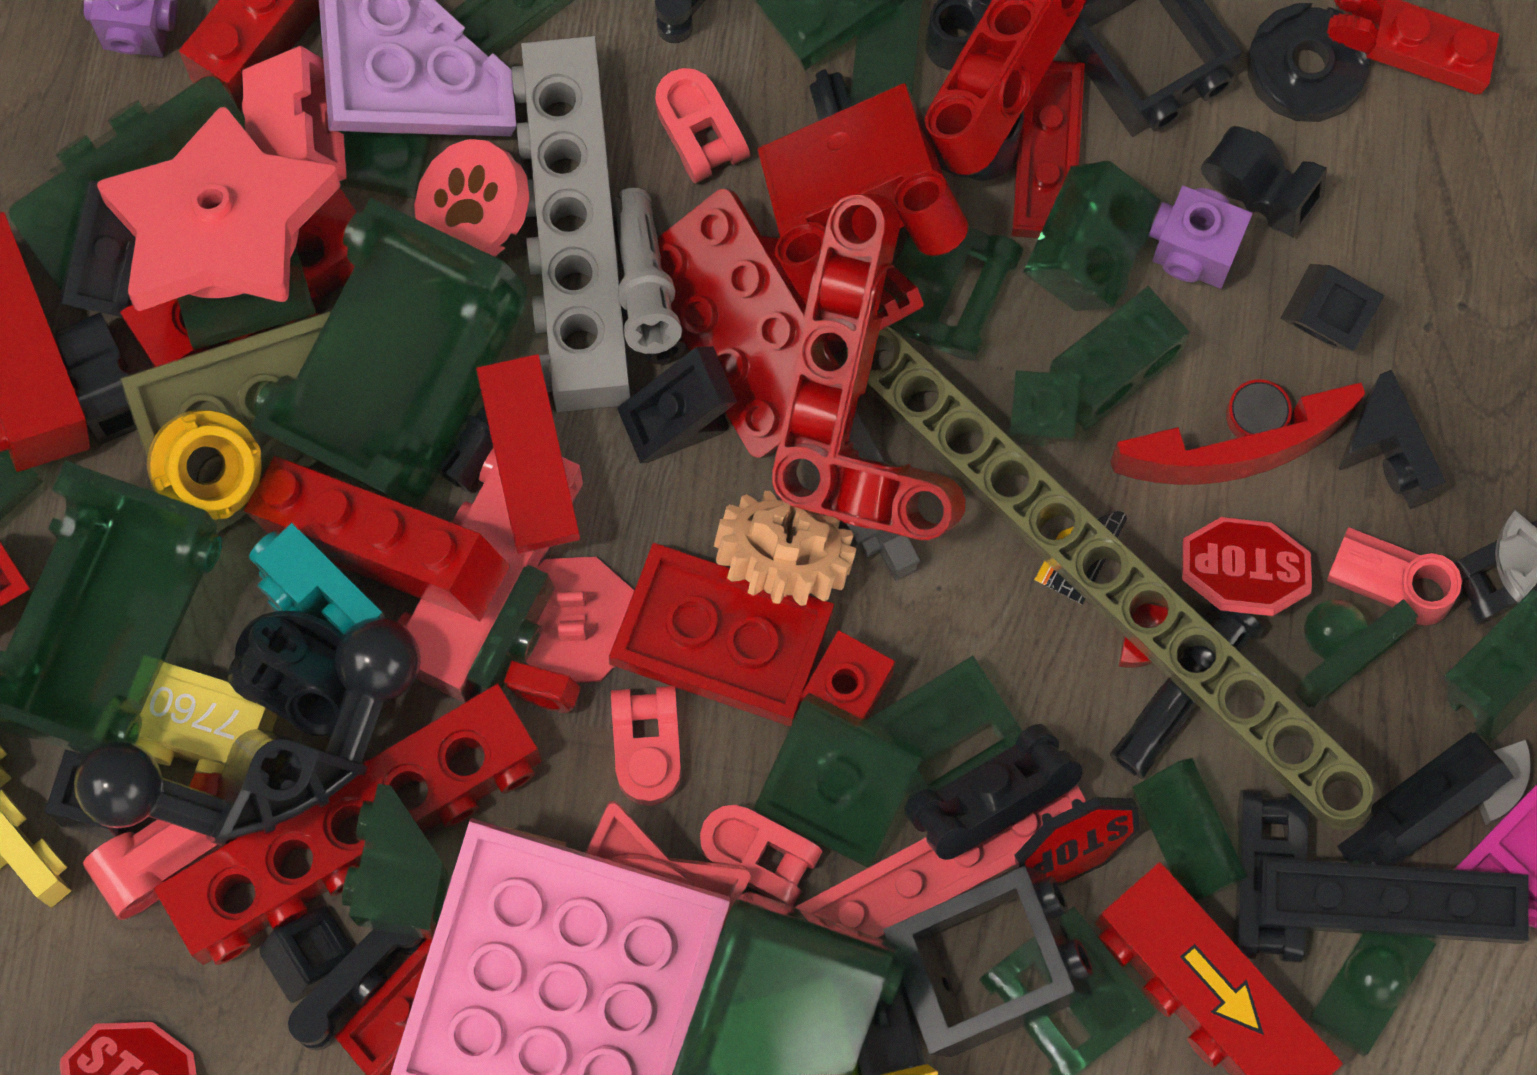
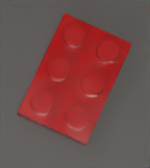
M653 542L609 654V665L792 727L800 705V696L808 683L834 611V603L822 601L810 595L806 605L802 606L794 600L792 595L783 597L780 604L773 603L771 594L766 593L765 590L754 596L749 594L750 582L746 579L731 582L727 578L730 568Z

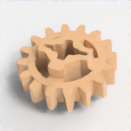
M764 491L761 502L746 494L741 497L739 507L729 504L726 507L723 519H720L714 547L719 548L716 562L718 565L730 566L727 578L731 582L746 579L750 582L749 594L754 596L765 590L766 593L771 594L773 603L780 604L783 597L792 595L800 606L806 605L810 593L822 601H826L829 599L832 588L837 590L844 588L847 575L851 571L856 548L850 546L853 538L852 530L838 529L840 520L793 507L782 500H777L771 491Z

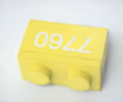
M147 657L120 731L131 743L147 750L159 764L170 766L173 758L176 757L197 764L195 773L216 772L222 774L229 752L236 739L243 733L253 729L272 731L278 715L258 703L244 699L235 692L227 681Z

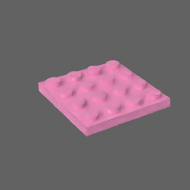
M471 818L391 1075H676L729 907L730 897Z

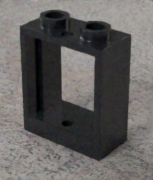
M1087 0L1065 38L1064 43L1079 63H1085L1084 71L1132 137L1149 127L1153 131H1159L1167 127L1182 114V107L1199 97L1204 101H1209L1219 96L1233 83V75L1241 51L1204 0H1159L1204 64L1143 101L1138 97L1090 30V27L1136 0Z
M1023 866L883 929L930 1055L956 1056L1094 996L1087 980L1088 977L1093 975L1090 958L1079 939L1074 938L1071 940L1062 915L1068 913L1067 901L1060 885L1053 876L1046 877L1043 871ZM1019 896L1053 982L965 1021L932 935Z

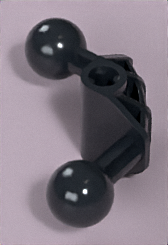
M378 617L362 620L345 632L336 649L335 666L337 675L346 691L324 750L265 729L247 731L239 736L231 747L215 796L162 778L161 770L156 760L141 746L126 741L107 742L87 753L76 770L74 793L77 803L88 818L102 826L110 828L130 827L140 823L149 816L206 835V838L212 843L221 846L227 840L259 831L264 834L275 831V825L294 818L314 806L320 808L330 803L329 798L359 775L365 776L368 766L361 764L383 702L403 695L413 685L418 676L421 657L416 639L400 623L388 618ZM265 757L278 759V764L274 771L270 769L261 770V764Z

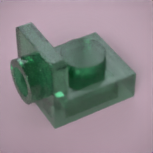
M1016 370L1010 434L1019 444L1044 446L1045 438L1073 439L1075 437L1080 392V379L1075 374Z

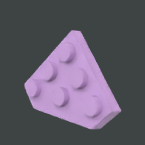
M319 0L329 131L511 137L517 127L511 69L493 53L488 57L463 34L465 27L435 0Z

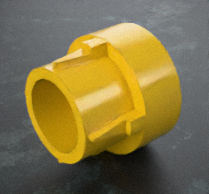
M212 410L188 411L169 420L155 435L148 453V476L157 496L168 507L182 516L202 521L225 519L240 510L250 500L258 486L262 469L261 450L249 430L231 416ZM200 447H212L221 457L222 467L219 475L207 483L193 481L187 471V460L190 454Z

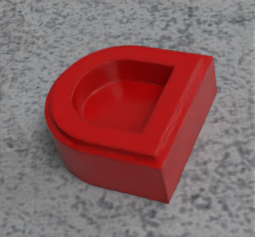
M511 661L504 680L507 687L522 700L559 713L573 711L581 687L570 676Z

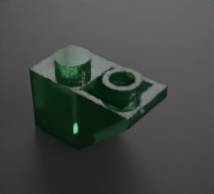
M378 784L374 802L365 800L360 810L356 836L357 840L365 841L360 866L350 865L343 886L342 905L350 906L349 916L357 926L433 940L443 907L449 874L392 786Z

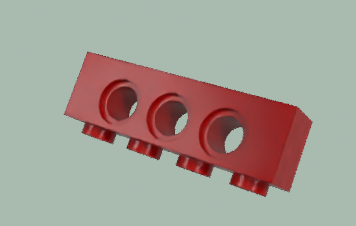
M339 187L299 228L297 244L290 257L288 300L279 302L262 297L256 300H247L242 298V294L226 298H202L188 294L141 311L136 310L132 304L120 311L155 367L271 330L288 319L293 320L301 314L312 313L319 307L322 298L341 286L350 288L366 280L373 273L375 265L382 262L375 238ZM318 250L324 253L321 260L313 266L300 267L295 265L296 259L306 251ZM213 315L217 317L214 325L205 332L192 333L188 331L190 324L199 316Z

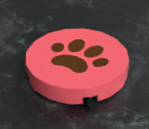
M467 139L447 147L431 161L419 182L414 203L416 227L426 246L442 257L458 263L477 264L497 256L505 249L501 245L508 239L511 233L517 235L525 221L530 199L527 175L521 164L516 162L509 152L490 141Z

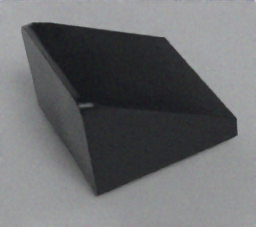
M325 905L273 930L261 945L259 952L287 999L294 1003L306 997L353 948Z

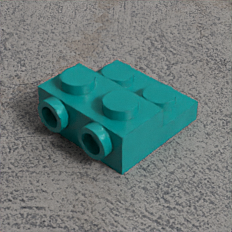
M292 523L281 533L273 531L267 534L254 546L249 554V559L260 570L259 576L262 580L257 586L269 598L267 602L274 611H296L318 617L327 623H331L343 635L351 626L362 620L376 617L385 618L383 613Z

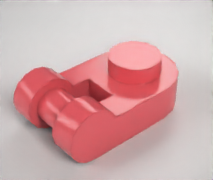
M681 68L671 71L661 79L656 88L655 96L657 114L693 183L696 184L712 176L711 169L727 161L735 165L750 157L748 145L713 82L706 74L696 69ZM712 126L718 139L700 147L694 134Z
M675 686L656 687V694L631 695L630 689L611 690L615 769L619 787L628 799L639 805L653 806L663 803L674 795L680 784L681 777ZM658 719V737L634 738L633 721Z
M739 805L722 806L711 812L703 822L700 832L701 850L707 862L747 867L751 874L747 886L788 909L794 907L802 892L797 885L807 868L814 869L823 852L819 846L806 838ZM767 846L776 849L784 855L775 873L757 865Z

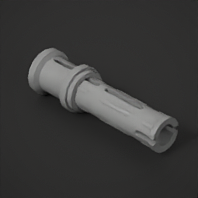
M627 188L619 192L621 199L615 196L612 201L625 274L618 288L619 301L628 314V320L624 326V336L628 346L633 350L644 354H656L667 351L676 345L681 338V322L671 307L675 297V287L672 278L661 267V256L653 220L650 194L640 188Z

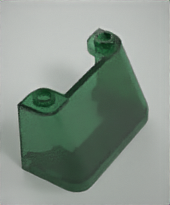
M370 197L364 211L357 212L351 218L344 232L343 244L348 247L347 258L354 266L349 279L297 378L285 375L277 382L269 381L260 391L254 405L256 417L251 427L388 499L415 508L430 490L438 475L435 468L443 460L447 452L451 450L465 423V417L469 415L481 392L476 368L496 363L522 312L527 288L526 284L504 261Z
M65 460L52 488L55 494L66 499L64 521L53 518L48 530L57 538V541L6 651L0 650V729L87 754L95 747L107 742L126 741L136 744L142 727L140 713L203 573H209L215 567L220 557L222 537L217 535L216 523L206 510Z
M751 891L739 896L735 900L724 925L672 1075H852L872 1017L880 1000L893 1004L906 966L894 962L899 945Z

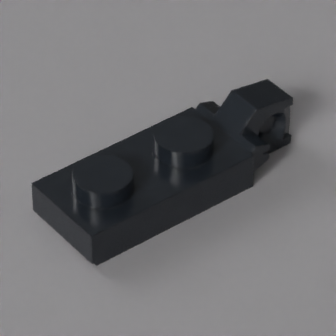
M1470 732L1372 804L1371 812L1373 816L1369 821L1337 847L1347 863L1394 866L1395 863L1404 860L1406 855L1409 856L1425 843L1435 839L1442 830L1476 805L1488 800L1495 791L1513 779L1514 776L1505 763L1476 732Z

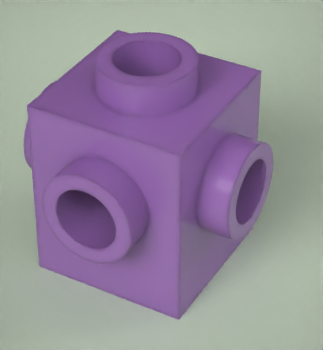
M84 0L85 19L91 22L104 50H111L122 54L163 57L168 31H173L176 24L177 0Z
M1182 185L1174 206L1162 202L1150 230L1149 237L1159 240L1152 262L1162 265L1166 273L1181 281L1196 282L1200 280L1222 289L1253 213L1230 204L1225 196L1207 188H1197L1194 190Z

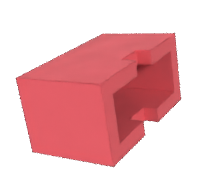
M300 45L242 70L244 97L242 110L245 116V131L264 154L335 166L339 181L347 179L344 134L339 131H329L323 58Z

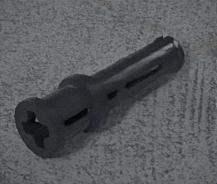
M1212 603L1210 604L1213 612L1206 621L1239 652L1249 639H1258L1263 632V627L1251 614L1221 611ZM1194 646L1184 651L1179 663L1182 668L1189 672L1200 673L1205 672L1213 665L1216 656L1207 647ZM1167 678L1137 717L1126 735L1122 737L1116 747L1109 753L1111 758L1132 775H1137L1140 779H1144L1166 745L1170 743L1197 704L1170 678Z

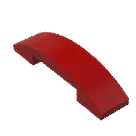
M1362 382L1301 397L1291 415L1292 425L1207 446L1185 450L1179 427L1119 441L1110 460L1113 472L1153 483L1201 485L1242 479L1269 471L1308 453L1339 430L1355 413L1365 395Z

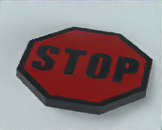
M1095 797L1084 803L1079 799H1074L1072 801V809L1053 818L1049 813L1043 814V825L1014 855L1016 869L1027 866L1043 871L1046 877L1053 876L1058 884L1062 886L1106 865L1140 830L1136 802L1133 798Z

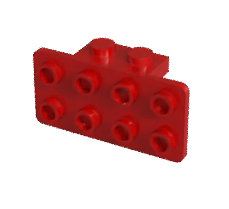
M719 189L658 237L661 267L672 278L674 283L675 297L671 307L681 322V337L689 351H692L695 347L714 346L737 400V403L725 411L749 454L756 458H766L777 451L785 400L807 304L803 302L775 256V246L779 238L761 236L738 195L732 190ZM831 333L824 343V352L830 363L839 367L833 355L847 345L842 337L835 333Z

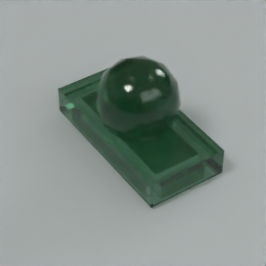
M1331 599L1314 606L1307 615L1304 624L1305 639L1311 651L1325 661L1304 677L1296 688L1295 693L1308 708L1311 706L1315 708L1404 638L1417 623L1418 615L1403 599L1367 627L1362 611L1349 601Z
M1360 934L1307 1020L1364 1057L1371 1050L1399 1003L1406 997L1410 985L1436 944L1427 938Z

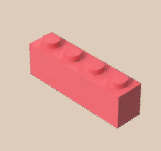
M494 448L482 466L479 481L484 484L473 504L465 501L452 521L454 524L480 533L510 564L483 618L479 622L421 599L413 614L404 612L397 621L411 632L420 650V669L416 679L463 703L467 702L504 633L522 594L549 547L517 554ZM562 457L573 504L583 485L579 464Z

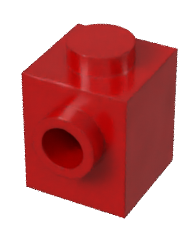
M838 630L800 696L799 711L808 715L805 723L830 739L839 740L843 734L856 741L893 676L895 661Z

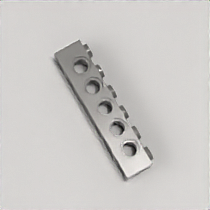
M595 36L521 43L523 66L512 67V80L515 103H527L528 122L517 123V137L520 160L532 159L533 179L527 180L530 199L525 217L537 216L538 237L527 238L530 274H542L544 295L532 296L536 334L547 333L549 354L539 355L547 392L553 393L556 412L620 406L630 398L623 316L618 297L619 275ZM558 102L568 103L574 107L568 114L563 116H551L544 112L550 105ZM560 159H572L579 163L575 170L566 174L555 173L549 169L554 162ZM569 215L578 216L585 221L579 229L571 232L561 231L554 226L559 219ZM571 273H582L591 279L585 287L579 290H568L559 285L560 281ZM577 331H587L597 337L591 346L580 350L572 349L564 343L569 335Z

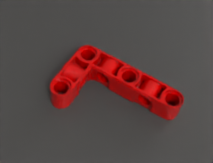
M1087 0L991 1L958 56L952 70L929 106L925 116V127L949 170L956 174L969 175L981 171L992 162L1020 113L1032 97Z
M870 193L850 195L840 199L832 207L827 220L820 257L810 286L785 400L782 430L772 471V484L776 494L782 501L793 507L831 516L858 527L883 530L917 540H930L951 530L961 521L966 507V499L962 488L954 480L944 475L913 468L908 463L897 467L859 457V450L853 449L854 443L849 441L859 395L864 394L867 388L882 318L877 317L887 269L894 267L892 261L900 230V216L896 206L888 198L880 194ZM861 205L868 207L874 213L877 221L876 231L867 242L860 239L854 233L852 227L854 212ZM831 333L841 336L848 347V358L842 367L831 364L824 352V343ZM801 459L811 461L818 468L820 483L816 491L804 488L798 480L797 466ZM922 491H929L941 500L944 512L940 523L929 522L920 514L918 498Z

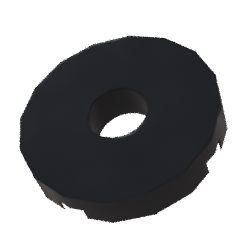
M1295 3L1276 10L1259 25L1247 54L1248 78L1257 97L1273 112L1294 121L1321 122L1342 114L1359 98L1369 74L1368 66L1370 59L1366 58L1367 53L1346 47L1342 43L1338 44V42L1332 41V38L1328 37L1327 29L1330 18L1340 13L1344 14L1329 6L1325 10L1320 7H1311L1313 3ZM1302 50L1313 51L1322 58L1325 68L1317 73L1303 72L1295 65L1293 55Z

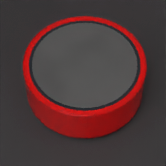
M1254 379L1240 385L1232 394L1226 409L1227 424L1237 438L1288 426L1292 415V405L1287 393L1276 383L1264 379Z

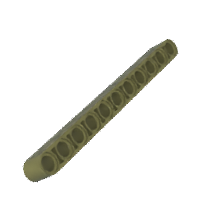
M888 326L880 330L875 351L888 350L894 353L890 364L885 368L876 371L870 370L866 392L1322 823L1331 829L1344 831L1354 829L1365 822L1371 813L1374 792L1371 777L1365 769L905 339ZM933 391L938 394L937 402L929 410L915 412L908 409L909 401L918 392ZM975 432L983 436L981 445L972 453L959 454L951 450L955 439L963 433ZM1021 474L1029 479L1025 490L1017 496L1006 497L996 492L998 483L1007 475ZM1064 516L1074 521L1073 530L1063 539L1051 540L1041 535L1042 527L1052 517ZM1101 559H1111L1121 566L1120 573L1116 579L1109 583L1099 584L1087 578V571L1094 562ZM1148 602L1160 603L1166 607L1168 615L1159 626L1144 628L1133 621V615L1137 608ZM1203 646L1213 651L1216 659L1213 665L1205 672L1193 673L1182 668L1179 663L1184 651L1190 647ZM1243 690L1253 691L1263 699L1264 706L1253 717H1236L1227 709V702L1232 695ZM1286 736H1301L1308 740L1313 751L1304 762L1288 764L1280 760L1274 752L1278 742ZM1341 780L1351 782L1360 790L1362 795L1361 801L1351 810H1335L1327 804L1323 797L1324 791L1330 784Z

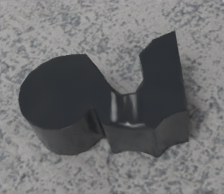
M1232 126L1226 131L1223 139L1212 154L1203 162L1201 172L1205 179L1220 193L1231 199L1241 200L1247 211L1259 212L1265 216L1273 230L1281 231L1294 238L1324 197L1327 167L1315 162L1303 161L1293 174L1285 169L1284 161L1270 138L1258 131L1253 132L1243 127Z
M99 312L84 320L54 331L60 351L69 368L67 373L76 389L75 393L86 422L100 445L137 430L119 379L128 375L126 372L128 365L103 314Z

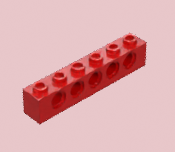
M497 683L364 762L363 765L368 766L365 776H357L329 798L330 803L321 808L314 806L294 818L275 825V831L264 834L259 831L238 837L153 889L191 956L202 965L213 960L215 965L227 963L250 947L251 944L248 938L270 925L275 930L304 916L308 912L305 904L326 891H329L331 896H336L353 888L365 878L366 875L363 869L383 857H386L388 862H392L408 855L421 845V834L441 822L445 828L461 823L479 809L476 801L499 788L502 794H506L527 783L535 775L533 767L542 762L538 748ZM474 748L485 755L483 765L472 775L461 776L450 770L453 757L463 749ZM408 782H420L428 787L427 797L419 807L412 810H403L394 805L395 794L402 785ZM354 815H362L369 818L370 830L362 841L356 844H344L338 840V830L345 819ZM297 849L311 851L313 862L310 870L305 875L296 879L282 876V861L288 853ZM239 883L254 885L255 897L248 909L236 914L225 911L224 898L231 887Z

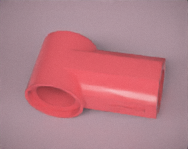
M1348 527L1328 575L1327 582L1396 608L1405 619L1413 624L1427 626L1436 624L1447 616L1460 593L1462 579L1460 571L1453 561L1443 555L1433 553L1419 555ZM1422 578L1431 579L1442 588L1444 598L1439 601H1426L1415 593L1412 582Z
M157 819L136 834L133 832L123 833L103 843L86 857L83 866L116 918L124 920L139 914L159 900L153 889L154 887L223 846L212 843L206 838V835Z

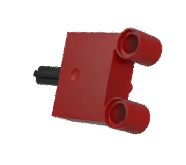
M826 69L820 70L815 75L817 80L810 85L819 121L757 148L780 235L775 246V256L806 304L813 274L820 257L829 214L832 207L842 198L866 193L880 194L888 198L897 208L900 216V228L906 227L918 250L926 255L937 256L948 253L958 247L967 235L968 221L943 176L931 136L925 127V120L905 83L852 106L844 76L840 72L829 74ZM861 205L854 212L852 227L854 233L860 239L867 242L876 231L877 221L874 213L868 207Z

